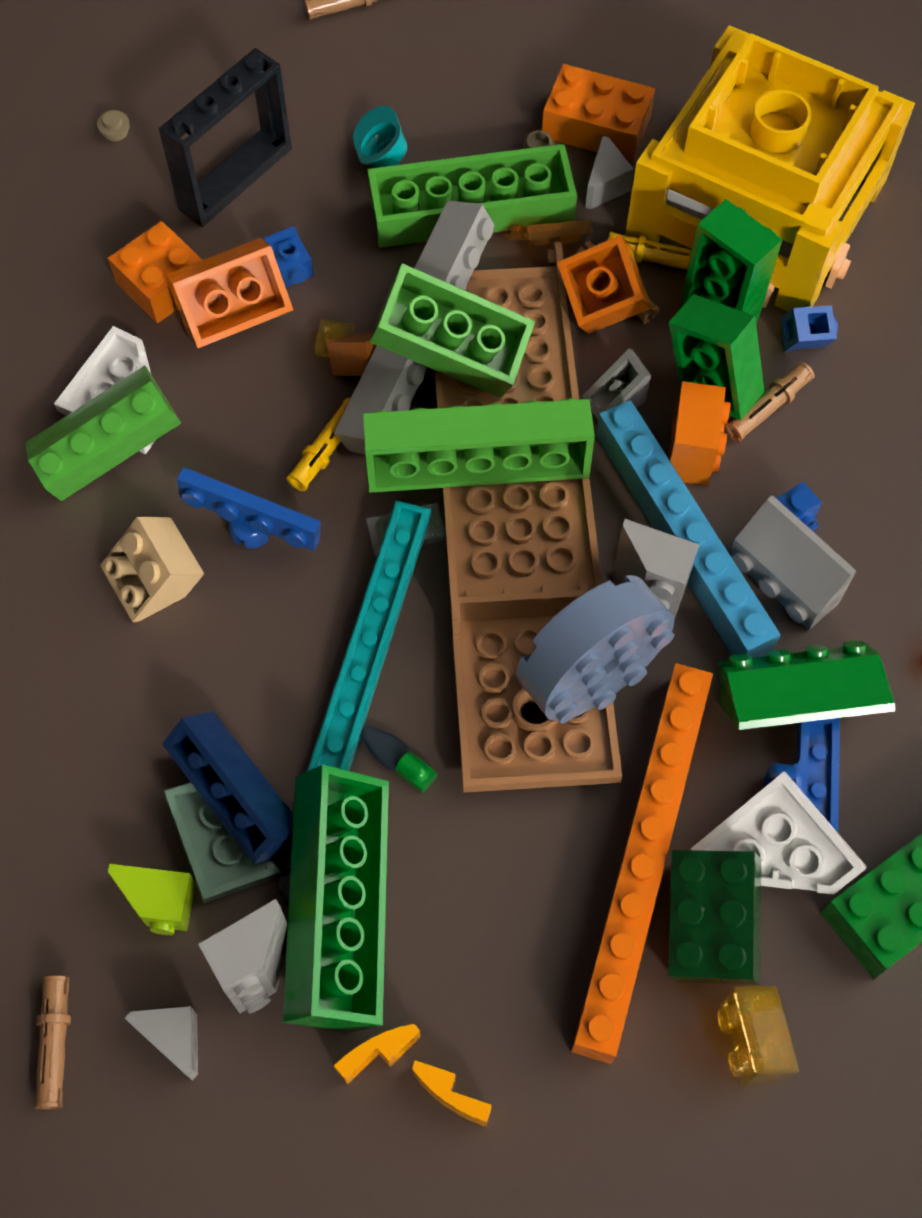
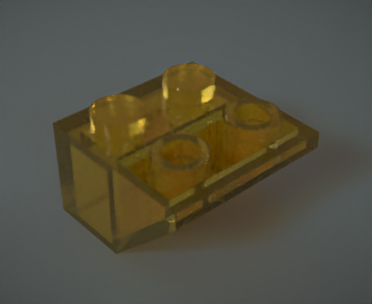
M777 986L734 987L721 1003L722 1009H718L721 1031L723 1035L729 1034L733 1051L728 1053V1058L734 1078L740 1077L742 1088L794 1077L800 1071Z

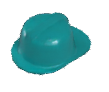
M378 106L368 111L356 125L353 139L358 159L362 164L370 165L373 168L399 165V162L404 158L408 150V144L401 131L398 117L391 107Z

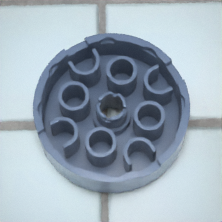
M628 575L625 576L622 584L615 586L609 580L591 589L560 611L532 640L537 647L530 657L528 655L521 657L516 670V678L548 719L564 724L594 707L598 710L606 708L615 700L618 691L627 684L629 686L637 684L646 676L647 670L645 667L656 657L662 648L673 640L675 636L672 632L674 626L673 614L640 577Z

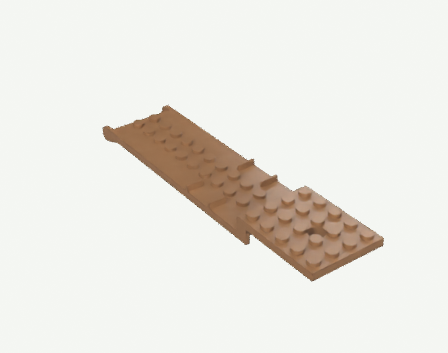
M554 242L553 249H547L548 263H554V266L473 271L465 291L534 320L535 324L514 384L502 398L434 370L437 409L450 408L457 405L469 407L484 406L492 403L516 404L528 401L547 402L562 401L568 398L579 399L566 289L557 262L563 260L561 242ZM589 478L442 488L463 793L621 783L622 770L613 702L602 710L594 707L564 724L550 719L534 724L526 721L521 714L526 704L534 701L516 678V670L521 657L525 655L531 656L537 647L532 640L543 627L574 600L602 584Z

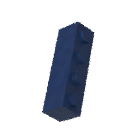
M214 712L181 718L162 745L253 865L284 855L292 846L294 815Z

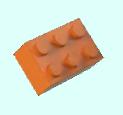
M563 64L543 110L542 131L550 134L553 141L597 153L602 136L609 137L625 159L633 162L651 117L656 88Z
M261 237L165 274L189 339L197 348L293 311L272 247Z

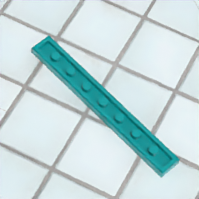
M395 501L307 771L320 765L350 771L432 515L429 508Z

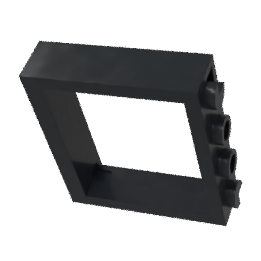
M257 48L251 50L158 128L179 211L201 227H204L292 149L280 64ZM255 92L261 130L198 183L190 146ZM187 133L189 136L182 140L181 137Z

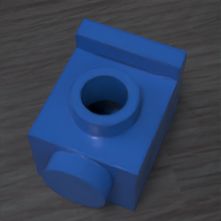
M295 226L263 238L272 247L285 287L302 283L307 278L314 276L312 259L298 237Z
M832 305L793 308L780 318L785 352L794 349L826 347L837 339L838 322L833 315Z
M804 482L776 498L812 531L818 529L819 524L817 523L818 518L816 515L822 502Z

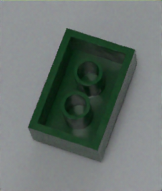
M672 850L668 976L677 982L760 985L761 859L755 851Z

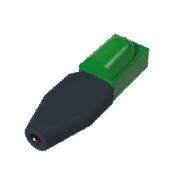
M367 726L361 733L360 737L373 758L388 770L396 771L400 777L423 794L437 778V772L413 754L409 747L396 736L371 726Z

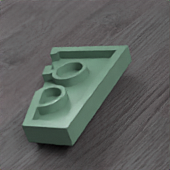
M191 782L164 791L168 809L203 904L280 877L281 872L272 861L266 860L253 865Z

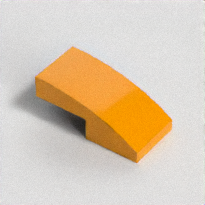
M415 1024L381 1033L350 1051L334 1065V1068L340 1077L349 1084L378 1055L391 1067L421 1037L420 1030Z
M416 1060L414 1061L412 1067L413 1075L436 1100L456 1114L486 1127L491 1112V1104L452 1092L456 1081L455 1073Z

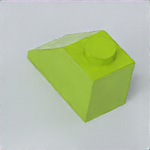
M109 864L108 873L146 926L150 927L151 932L161 935H174L175 930L187 931L196 883L190 873Z

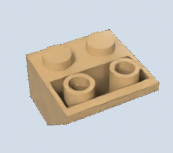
M136 517L100 564L132 622H139L185 598L204 575L203 570L171 517Z

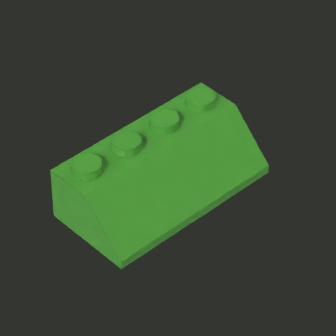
M144 365L25 442L27 457L44 488L60 501H63L182 422Z

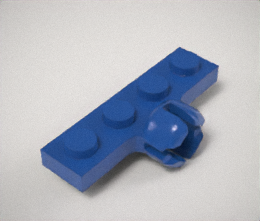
M184 467L177 478L179 497L192 507H204L216 512L221 518L228 520L230 537L239 546L242 540L247 549L263 546L269 541L268 534L284 539L293 547H305L312 551H315L320 541L321 521Z
M840 718L797 723L796 763L793 765L774 763L767 769L763 781V787H766L785 771L837 832L839 818Z

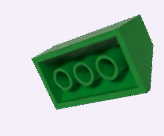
M847 641L842 644V647L829 649L823 645H812L806 647L803 652L790 653L787 650H772L767 652V656L753 658L751 655L737 654L730 656L728 661L717 662L719 703L739 730L895 711V702L881 656L863 641Z

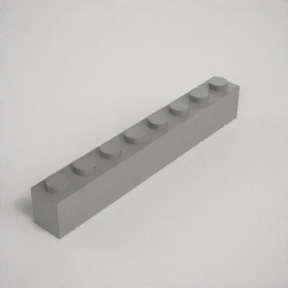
M448 200L414 269L466 290V285L474 269L478 266L480 256L487 241L491 238L495 227L483 204ZM376 346L334 432L336 437L350 452L366 455L363 413H375L380 410L390 412L409 410L415 392L424 379L427 367Z

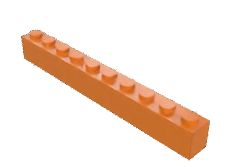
M675 663L571 1050L572 1053L611 1065L617 1056L713 673Z

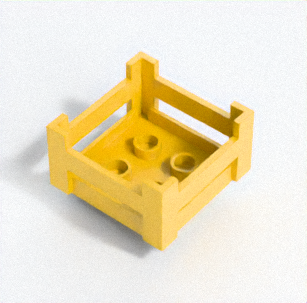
M729 25L714 46L710 68L662 140L659 142L652 139L636 162L625 236L640 238V235L646 236V240L659 243L660 235L692 249L697 225L702 220L666 204L669 189L713 209L727 199L735 206L744 209L749 216L763 226L772 229L781 239L793 244L789 259L779 254L777 256L770 280L771 284L779 288L774 306L787 312L793 308L813 307L820 294L824 280L838 254L847 242L870 201H875L886 182L915 103L885 90L883 92L878 91V86ZM863 179H865V183L863 184L862 188L860 189L859 193L854 199L852 205L850 206L843 220L839 221L841 215L843 214L844 210L846 209L847 205L849 204L850 200L855 194L860 183Z

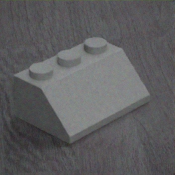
M773 495L765 501L735 538L729 554L741 572L748 573L758 582L760 589L765 595L775 598L786 608V612L792 620L802 623L808 630L840 603L856 573V570Z
M625 519L621 529L612 578L616 585L623 583L622 581L625 576L633 575L640 577L673 614L675 619L699 544Z
M276 899L198 944L220 986L240 1014L246 1010L248 1013L260 1010L271 1001L269 996L277 992L286 960L288 924Z

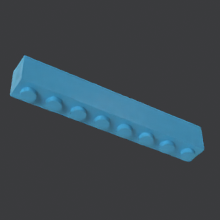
M629 400L599 413L596 437L653 529L699 544L687 584L731 655L747 654L751 655L752 658L767 656V652L774 650L781 634L632 401Z

